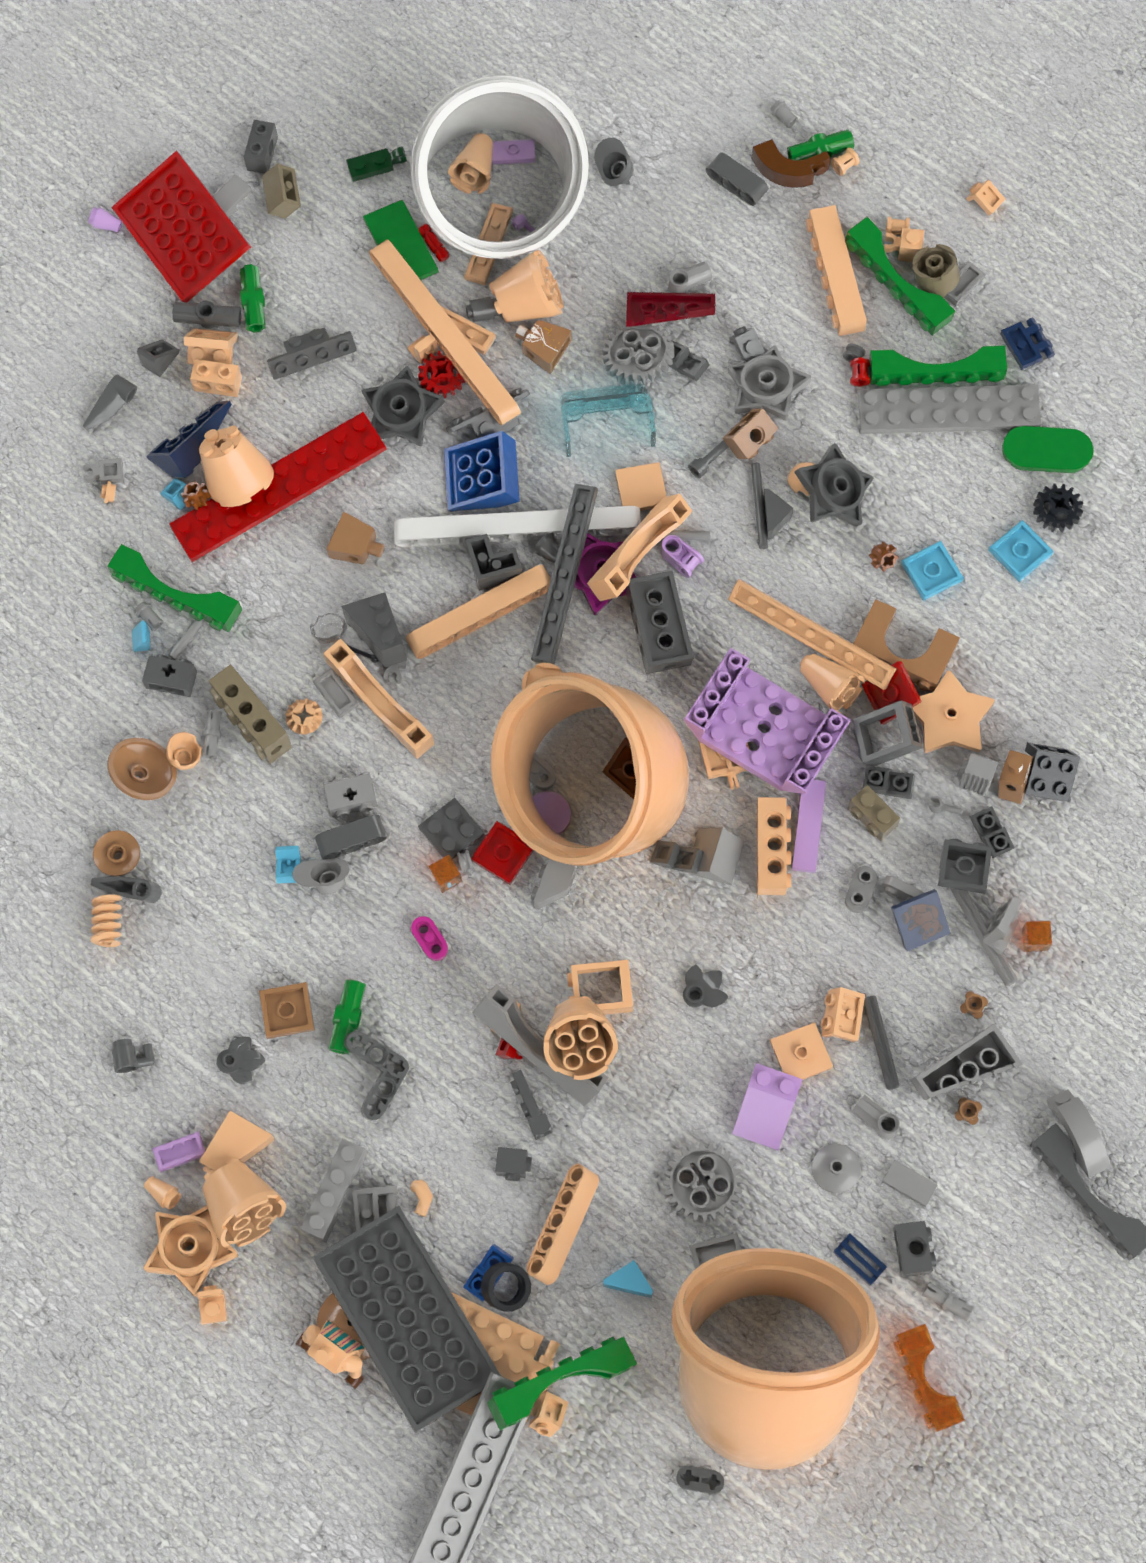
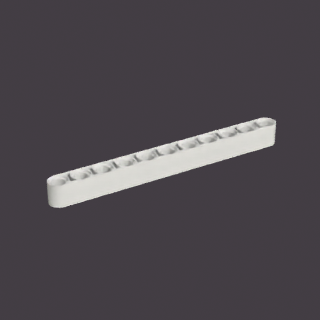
M637 506L594 508L588 534L593 537L630 535L641 523L640 508ZM568 509L397 519L394 521V544L398 547L466 544V539L483 534L488 535L490 543L540 540L544 535L548 538L551 536L552 539H561Z

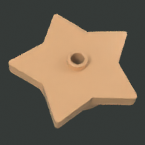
M948 670L934 692L919 696L922 702L913 707L915 717L923 725L924 753H929L945 746L955 745L979 753L982 747L979 723L991 709L995 700L967 692L953 673Z
M207 1206L185 1216L156 1212L159 1243L146 1262L144 1270L148 1273L175 1275L188 1291L196 1297V1292L200 1291L210 1270L237 1258L238 1253L230 1245L227 1247L222 1246L218 1240ZM187 1246H194L192 1250L186 1251Z

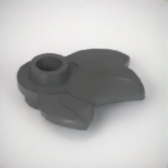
M697 965L692 966L687 971L683 1000L688 1006L699 1007L705 1005L713 1008L727 1000L728 995L719 990L722 982L721 971L715 970L702 973V970ZM692 992H697L699 994V998L692 999L690 997V994Z
M246 1036L234 1039L227 1050L220 1052L216 1060L218 1069L223 1073L230 1074L232 1079L239 1084L252 1083L251 1071L258 1069L265 1062V1058L260 1052L250 1049L252 1040ZM225 1058H232L233 1064H227Z

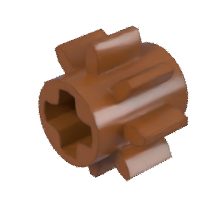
M196 481L185 485L184 492L181 493L186 507L190 508L193 506L196 510H198V507L206 506L208 498H211L205 483L199 485Z
M884 541L881 544L874 545L871 554H869V557L873 560L871 565L876 569L880 568L883 572L894 567L896 559H899V556L894 553L897 549L892 544L888 545Z

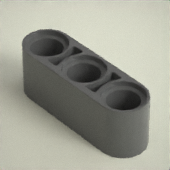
M719 153L706 168V173L712 180L751 206H755L769 189L767 183L762 178L725 153Z
M371 815L324 831L315 836L322 860L334 859L378 844L387 839L379 815Z

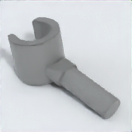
M938 796L931 797L932 802L940 804L937 807L929 806L931 812L939 813L943 810L961 815L962 809L944 804Z

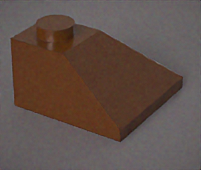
M626 737L602 772L634 799L636 778L631 746Z

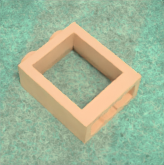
M620 960L571 965V973H567L568 987H573L574 996H569V999L580 997L578 974L619 970L622 1002L596 1005L604 1015L633 1012L629 961Z

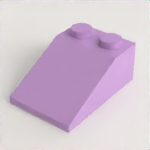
M756 1063L732 1134L779 1150L803 1079Z

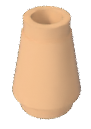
M154 1176L148 1178L144 1184V1188L162 1208H167L168 1210L174 1208L181 1198V1193L178 1192L177 1187Z

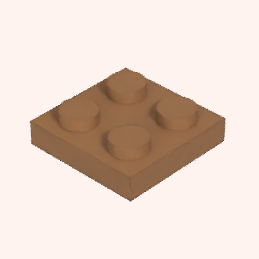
M307 982L259 991L267 1039L315 1030Z

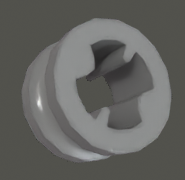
M465 850L464 854L457 852L462 873H465L466 869L473 871L469 851Z

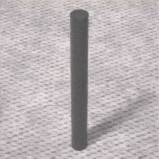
M752 463L751 470L759 549H767L768 541L760 463Z

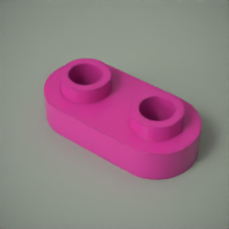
M426 916L416 918L412 922L411 931L427 958L432 961L444 959L448 953V945L434 922ZM421 927L428 928V931L424 934L419 932ZM439 946L441 950L438 953H434L432 948Z

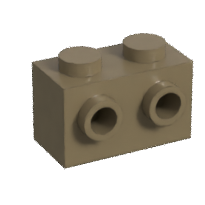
M277 163L262 175L268 214L286 219L301 207L294 168Z
M868 785L850 800L848 809L855 819L860 820L866 826L867 831L880 841L898 827L901 818Z

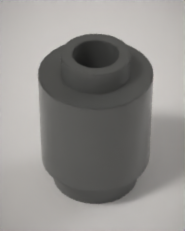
M485 297L469 300V305H466L468 319L472 318L473 322H479L499 316L494 305L497 299Z

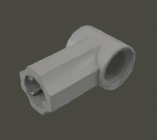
M703 261L686 269H674L669 276V293H686L691 288L711 281L712 274L709 265Z
M866 1095L859 1100L852 1110L854 1115L877 1131L881 1138L892 1139L896 1136L900 1123L898 1117L888 1113ZM890 1121L893 1123L894 1129L886 1131L882 1128L881 1123Z

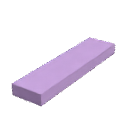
M814 780L806 794H801L792 863V870L816 872L826 781Z

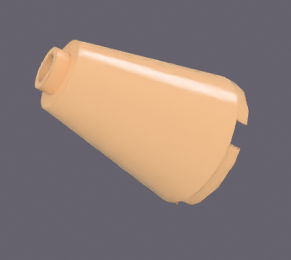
M475 134L449 167L448 175L451 177L450 182L457 189L465 193L471 194V191H478L477 194H481L487 190L490 184L493 140L487 134Z
M817 654L806 655L800 663V672L829 709L832 708L837 712L842 707L848 709L862 691V688L859 686L861 681L865 683V679L861 674Z

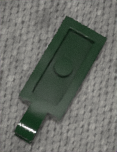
M388 148L346 159L352 182L394 171V164H401L407 161L404 148H395L391 153H389Z

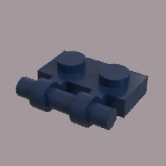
M1033 317L1026 321L1027 328L1020 321L1001 330L1000 333L1021 370L1041 362L1042 356L1040 352L1044 353L1048 359L1055 355L1051 341L1046 339L1042 332V326ZM1030 336H1034L1038 343L1034 344Z

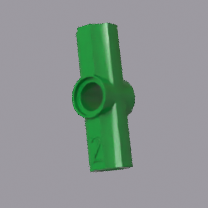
M849 129L827 136L824 133H818L813 135L807 142L787 147L788 159L800 161L827 151L831 158L834 154L844 152L849 147L854 149L855 144L852 132Z
M248 264L240 268L242 285L240 297L245 314L247 331L257 333L266 329L263 309L265 307L263 288L261 287L259 267Z
M352 979L345 980L340 1004H337L333 1016L334 1028L328 1047L329 1051L349 1055V1051L344 1046V1040L349 1033L354 1032L359 1027L362 1014L361 1005L366 989L365 983Z

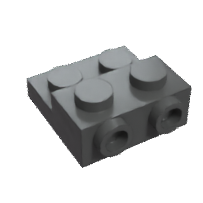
M945 839L941 852L938 886L985 894L992 847H987L982 843H964L959 839Z

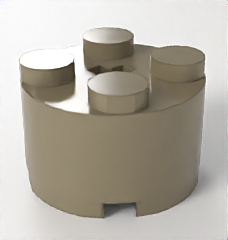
M936 244L934 248L927 246L919 250L914 256L913 272L918 289L945 297L959 283L960 272L954 250L942 244Z

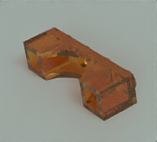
M926 1324L897 1334L893 1345L899 1357L903 1356L906 1363L903 1369L908 1381L912 1380L916 1390H913V1394L917 1404L923 1405L926 1413L923 1415V1419L927 1428H932L933 1432L936 1433L964 1422L965 1419L956 1397L936 1392L926 1380L924 1372L925 1361L930 1352L935 1348Z

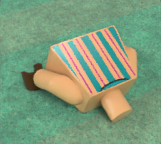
M329 1320L325 1322L321 1330L316 1325H310L304 1333L302 1332L295 1343L296 1346L303 1348L318 1364L323 1365L332 1373L349 1372V1375L344 1380L353 1389H356L364 1380L361 1375L363 1363L360 1358L365 1350L363 1345Z

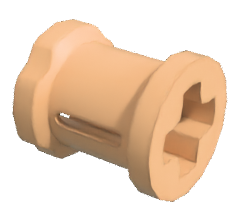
M850 147L840 157L831 159L832 168L839 176L844 175L851 166H857L860 163L857 153Z
M888 216L886 233L901 235L902 228H909L910 218L903 220L892 219Z

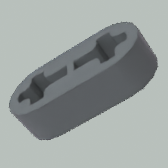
M684 1466L680 1468L676 1475L678 1485L685 1490L717 1494L724 1487L722 1474L715 1470ZM686 1470L691 1471V1476L699 1477V1482L690 1481L689 1485H685L684 1480L680 1479V1476L685 1474ZM711 1475H715L716 1480L720 1481V1486H715L714 1490L709 1489V1484L701 1483L702 1478L710 1479Z

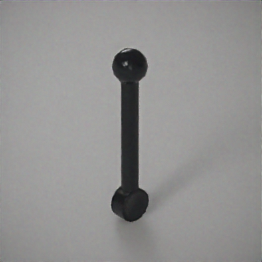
M347 645L354 653L369 658L371 662L377 663L379 661L374 654L371 655Z

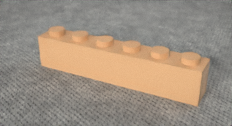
M836 205L812 209L809 212V219H806V228L808 232L812 233L811 247L813 252H817L816 265L818 271H822V288L827 290L828 293L826 302L828 309H832L833 312L831 316L832 326L834 329L837 328L839 336L865 331L867 320Z

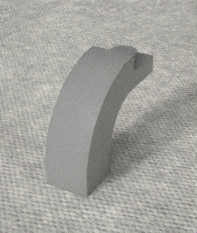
M1067 1089L1046 1099L1048 1107L1059 1119L1072 1141L1077 1163L1090 1178L1111 1168L1102 1137L1080 1098H1075Z

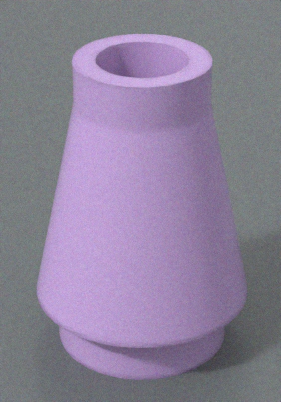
M94 207L88 220V224H91L93 228L119 233L123 223L101 207L99 209Z

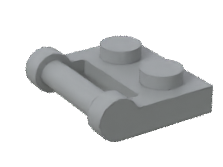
M397 1186L352 1190L356 1231L380 1217L378 1196L384 1195L386 1197L387 1212L396 1208L395 1195L397 1194Z

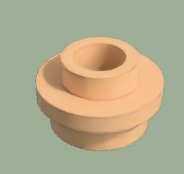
M108 481L107 485H102L100 498L105 499L104 503L114 502L116 485L111 484V481Z

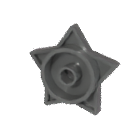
M409 366L404 367L393 380L386 382L382 386L362 389V394L373 411L371 424L380 438L386 439L399 436L418 446L423 444L426 420L445 403L442 396L419 388Z
M836 443L829 446L819 464L795 470V475L810 495V522L835 516L855 527L862 524L861 501L865 490L874 477L860 471L853 463L846 460Z

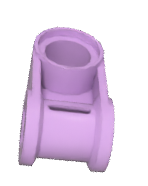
M669 535L662 541V558L676 568L684 577L689 578L692 575L693 569L698 564L704 562V558L698 551L691 548L676 535ZM674 546L677 548V550L674 552H670L666 549V547Z

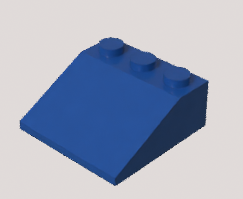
M499 431L444 449L448 511L501 508L520 502L516 440L505 432Z

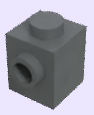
M498 1147L496 1175L505 1176V1180L520 1181V1178L526 1177V1172H531L532 1157H528L527 1150Z

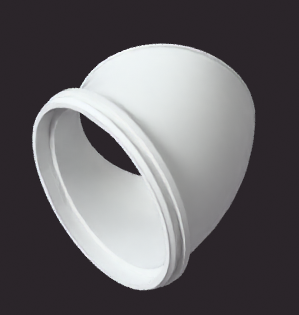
M493 75L477 78L456 87L435 104L424 119L417 133L411 156V182L420 213L425 223L431 227L432 232L450 246L485 258L502 259L521 256L544 246L554 239L567 226L582 201L588 179L587 146L583 132L572 111L557 95L544 86L525 78L510 75ZM486 129L513 131L538 142L552 155L562 175L563 191L556 208L542 225L522 237L497 242L468 236L453 227L443 217L429 189L427 166L433 156L443 146L464 134Z

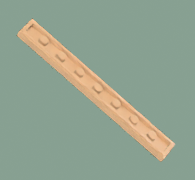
M737 580L728 598L729 601L836 663L861 674L864 679L881 689H886L896 668L745 581Z

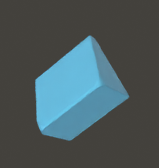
M174 478L160 494L176 508L182 510L186 505L183 502L181 493L184 492L185 485L187 484Z
M141 621L132 630L134 652L151 649L150 630L145 621Z

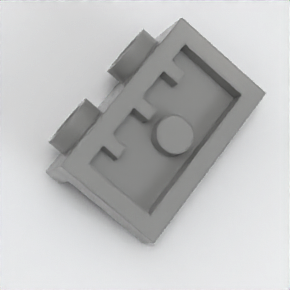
M1015 896L998 908L982 939L983 942L999 954L1005 951L1019 923L1017 919L1019 911L1017 910L1022 901Z

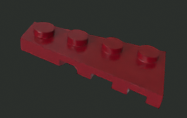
M627 292L626 327L715 315V294Z

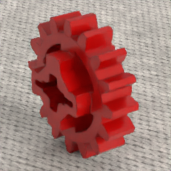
M438 351L437 356L430 353L429 360L423 358L424 366L418 367V379L421 381L422 389L426 388L427 391L434 392L437 395L443 394L444 399L447 398V393L454 396L455 389L462 390L461 383H466V381L446 355H442L441 351ZM454 369L457 371L456 377L454 376ZM428 372H430V374H431V379H430V380H429L428 377H427V376H428Z

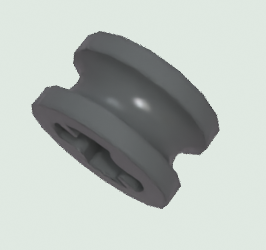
M848 344L846 347L847 351L844 352L843 357L846 361L850 362L854 358H862L866 351L857 344Z

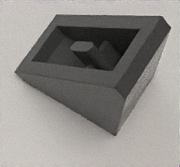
M161 339L139 347L137 354L144 368L161 377L180 350Z
M764 489L763 500L767 540H772L792 518L793 507L770 489Z

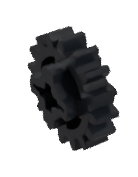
M1053 483L1051 489L1045 486L1043 492H1038L1037 499L1033 503V506H1035L1033 514L1039 515L1036 520L1037 523L1043 521V528L1045 529L1050 526L1051 532L1059 528L1060 532L1063 533L1065 527L1071 530L1074 524L1079 523V517L1082 516L1084 511L1081 509L1084 504L1083 501H1078L1080 494H1072L1074 488L1071 487L1069 490H1066L1065 484H1062L1061 488H1057L1056 483Z

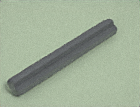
M868 996L864 1000V1006L887 1090H893L900 1085L877 998L876 996Z

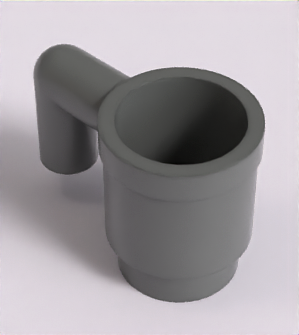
M120 1039L112 1043L115 1073H127L140 1067L152 1066L155 1063L151 1043L142 1045L144 1057L141 1058L136 1057L135 1046L132 1045L131 1039Z

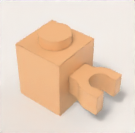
M902 228L901 237L886 233L885 241H890L893 244H885V252L899 251L898 261L913 262L916 253L923 248L924 230Z

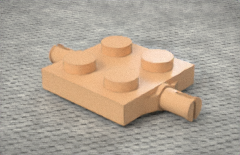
M698 740L708 779L728 777L730 790H734V787L738 789L740 785L737 774L747 770Z

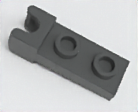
M522 1070L512 1073L514 1080L510 1082L515 1095L520 1094L524 1101L520 1106L525 1117H531L528 1123L535 1140L551 1134L553 1131L546 1113H540Z

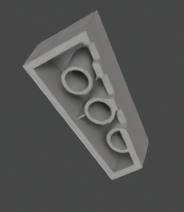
M993 1024L910 1081L923 1100L1023 1064L996 1024Z

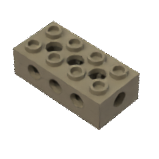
M231 664L208 680L211 686L209 692L213 696L214 702L220 709H224L229 721L234 726L237 725L241 731L240 734L246 742H251L255 748L254 751L261 760L266 758L271 764L292 748L286 731Z

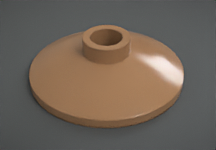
M120 830L108 832L101 836L94 846V863L106 875L115 877L125 875L131 872L138 864L140 846L137 840L128 832ZM116 853H122V857L120 859L114 858Z

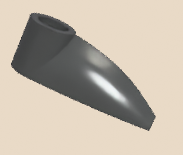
M118 374L115 375L99 397L83 427L89 430L111 418L125 403L132 400L137 391V386Z
M97 877L92 878L90 884L93 887L115 895L148 903L157 902L162 895V889L159 884L139 878Z

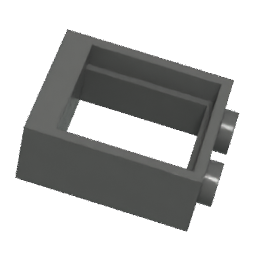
M901 700L853 719V733L858 740L860 748L858 754L864 764L874 767L923 748L913 706L910 703ZM896 714L903 742L874 753L867 725Z

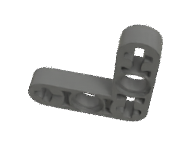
M354 1031L345 1037V1048L353 1055L381 1071L361 1107L362 1115L366 1119L377 1120L385 1113L409 1070V1064L401 1055L366 1034ZM357 1036H359V1042L364 1046H366L368 1042L371 1043V1045L366 1049L365 1056L361 1054V1052L365 1049L361 1048L360 1046L352 1048L353 1043L350 1041L351 1038H356ZM373 1048H379L383 1052V1057L379 1062L373 1061L370 1057V1052ZM389 1054L392 1056L389 1061L393 1063L401 1062L400 1067L403 1068L402 1071L394 1073V1067L390 1064H386L385 1067L382 1066ZM383 1081L391 1084L392 1089L388 1095H383L379 1091V1084ZM375 1094L378 1098L385 1099L384 1104L382 1101H379L376 1109L379 1111L378 1114L374 1113L370 1116V1110L367 1106L373 1105L377 1098L372 1096Z

